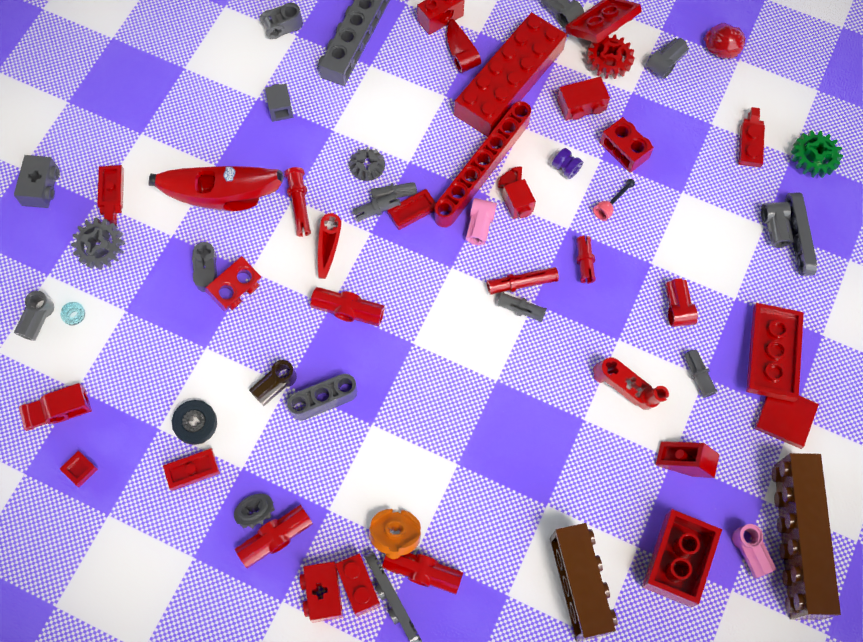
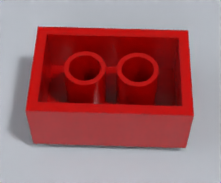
M672 509L665 515L642 588L690 608L699 605L722 529Z

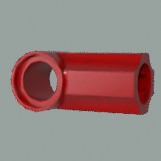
M678 278L667 282L665 287L669 302L668 320L670 326L696 325L698 313L695 304L691 303L687 280Z

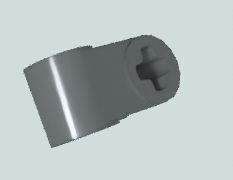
M286 3L272 10H266L260 15V22L265 26L266 36L269 39H277L285 34L298 31L303 26L300 7L296 3Z

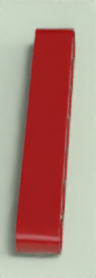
M519 101L512 105L436 202L434 220L438 226L447 228L455 222L526 130L531 116V107L528 103ZM485 162L487 163V165H481L479 163ZM471 178L475 181H467L466 179ZM454 195H460V196H462V197H461V198H455V197H453V196H454ZM443 211H446V212H449L450 214H448V215H442V214H440V213L443 212Z

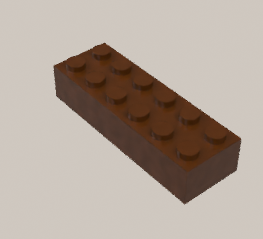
M789 453L774 465L771 472L772 480L776 482L774 503L779 511L777 530L781 533L782 539L779 552L781 559H784L785 567L782 573L783 584L787 586L788 595L785 599V608L787 613L790 614V620H824L841 615L822 456L817 453Z

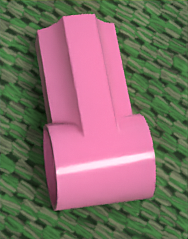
M474 198L466 241L477 246L485 245L490 223H493L497 203Z
M747 524L734 531L732 534L733 543L741 550L754 579L777 570L763 542L762 530L758 526ZM744 531H747L752 537L750 544L744 540Z

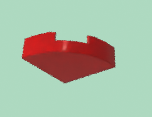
M513 167L502 175L498 188L503 189L505 185L522 180L523 167Z

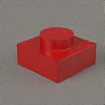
M79 450L60 468L79 488L98 470Z

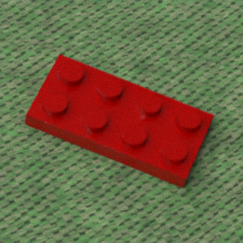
M761 303L754 305L746 392L796 402L799 399L804 312Z

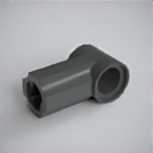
M541 0V3L556 15L558 23L563 28L584 13L582 5L576 0L571 2L569 0Z
M674 38L663 50H657L649 58L646 66L665 79L672 72L676 63L688 53L689 47L686 41L682 38Z
M786 201L763 203L761 206V219L764 224H767L771 245L775 248H784L794 242L789 223L791 209Z
M37 290L30 292L26 296V307L13 332L30 341H36L46 317H49L55 308L53 301L43 292ZM40 301H44L41 307L36 308Z

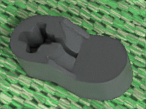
M208 242L198 243L194 247L192 255L193 281L201 292H205L206 287L217 278V255L212 244Z

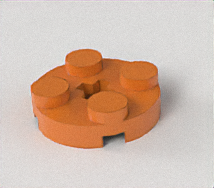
M386 509L378 512L372 518L368 536L370 542L377 550L385 553L388 558L397 559L400 555L408 554L417 548L421 538V525L419 520L408 511L401 510V513L393 512V509ZM390 530H399L400 534H392Z

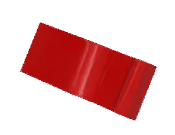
M80 383L45 394L38 401L19 406L25 431L33 430L45 424L60 423L92 412L87 391Z

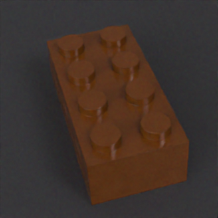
M587 523L555 529L549 539L576 642L607 636L615 632L618 620L614 609H610L607 600L610 598V591L607 582H603L600 572L603 571L600 556H595L593 545L596 544L593 530L588 529Z

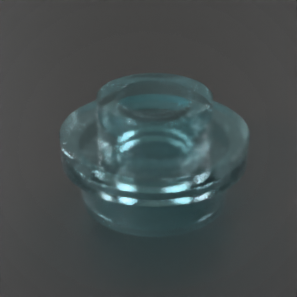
M77 302L66 303L60 313L62 321L70 326L81 323L86 315L84 307ZM73 312H77L74 317H70Z

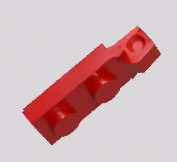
M751 107L747 119L744 118L740 127L739 165L759 168L763 165L765 125L764 121L760 120V108Z
M122 165L99 166L97 206L100 214L104 215V219H107L110 224L114 223L117 226V214L122 213L124 168Z

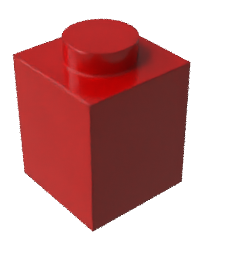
M525 179L503 187L502 198L512 219L518 217L526 218L534 212L536 200Z

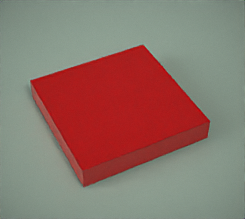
M800 395L796 402L766 396L754 429L802 449L805 446L819 404Z

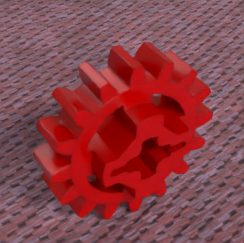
M616 34L612 38L607 36L599 43L591 42L587 52V64H591L590 70H598L597 76L602 73L605 74V79L609 75H612L614 79L617 78L618 74L622 77L625 76V72L631 70L635 59L633 56L634 49H630L631 43L625 44L624 37L618 40Z

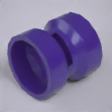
M563 148L554 158L552 166L557 170L562 169L564 176L571 179L579 172L584 162L579 157L572 156V152L569 149Z

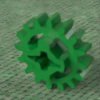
M813 130L808 135L803 133L793 144L794 147L791 153L794 156L791 160L798 162L796 168L802 167L804 169L802 174L804 175L807 172H811L812 178L817 173L821 178L826 173L831 175L841 164L840 160L843 158V155L839 154L842 147H836L838 140L831 141V134L825 137L822 131H819L817 135H815Z

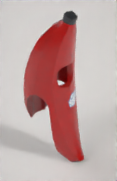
M251 166L195 167L168 170L158 174L150 173L148 185L155 186L165 195L193 206L220 211H243L256 206L259 197L276 192L283 182L284 175L279 169Z

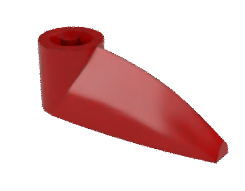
M451 19L448 22L447 28L448 45L458 71L464 73L481 65V58L465 32L454 19Z
M334 213L325 214L319 225L318 276L320 279H326L339 241L342 222L340 217ZM328 221L334 222L333 225H336V227H333L332 230H328L327 226H325L324 224H327Z

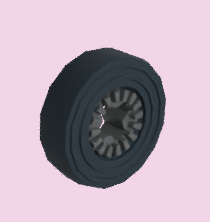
M199 400L186 401L175 410L171 420L172 430L177 438L191 445L202 444L209 440L215 433L218 424L217 415L212 407L206 402ZM194 417H197L201 424H197L193 428L189 422L193 421Z

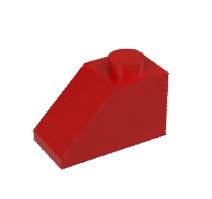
M661 441L656 465L691 477L715 478L720 454L705 443Z

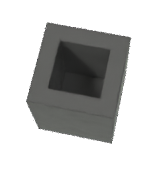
M287 83L265 87L272 122L294 118Z

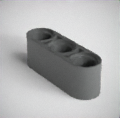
M341 374L296 392L288 399L287 406L289 412L294 419L303 421L348 403L357 396L356 381L350 374ZM344 384L352 386L348 392H342L339 389ZM322 393L328 394L329 398L326 401L321 402L317 400L318 395ZM297 403L306 404L303 410H294V406Z

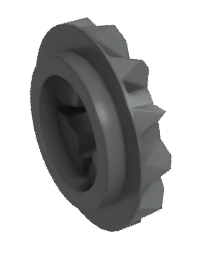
M369 147L363 150L358 149L355 154L351 155L349 162L350 171L356 178L363 181L377 179L385 169L384 157L377 149L372 150ZM366 158L370 159L368 170H366L364 165Z
M266 494L251 495L238 504L234 511V519L243 529L248 526L253 529L259 523L263 525V521L270 519L271 512L275 510L274 502Z

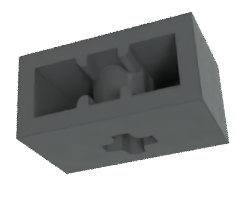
M24 155L14 191V197L21 206L49 208L50 201L54 199L55 181L60 176L59 167L52 157Z

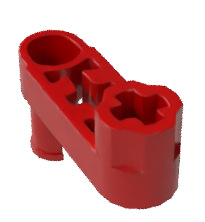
M614 357L606 358L593 367L594 379L597 382H606L635 406H639L643 410L654 408L669 397V391L666 387L657 386L652 388L650 384ZM627 380H631V384H630V385H631L632 388H630V389H627V387H626V386H627V382H626Z

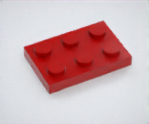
M602 0L565 26L566 33L593 43H599L642 12L641 4L627 0Z

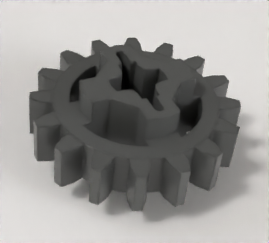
M94 218L93 224L86 220V227L78 226L77 228L80 233L72 235L77 239L76 242L71 243V246L77 249L73 252V255L80 257L78 261L83 265L86 264L91 269L96 266L97 269L102 270L103 264L110 268L111 260L119 261L116 256L117 253H124L120 246L124 245L125 241L119 239L123 236V233L117 230L118 226L114 223L110 224L107 219H103L101 223L98 218Z

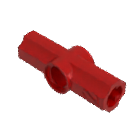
M316 287L313 291L310 303L311 308L332 313L340 320L346 322L357 320L378 327L382 322L385 305L363 300L355 293L349 291L338 293Z
M300 504L280 519L271 520L263 525L256 535L246 540L234 550L248 569L268 554L277 553L291 542L290 539L309 528L313 523Z
M408 553L400 555L397 559H391L385 555L382 565L383 569L408 577L407 579L413 583L425 587L432 586L454 595L457 594L464 573L439 564L437 560L422 554L414 555Z

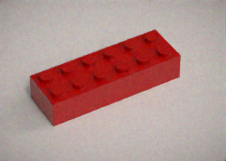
M531 12L454 102V116L488 137L512 105L525 97L561 54L565 47L567 33Z

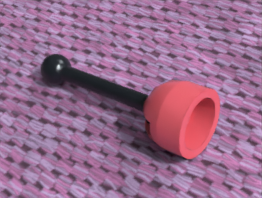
M628 179L626 185L610 201L599 202L593 208L595 216L602 221H607L613 214V204L629 188L635 186V181Z

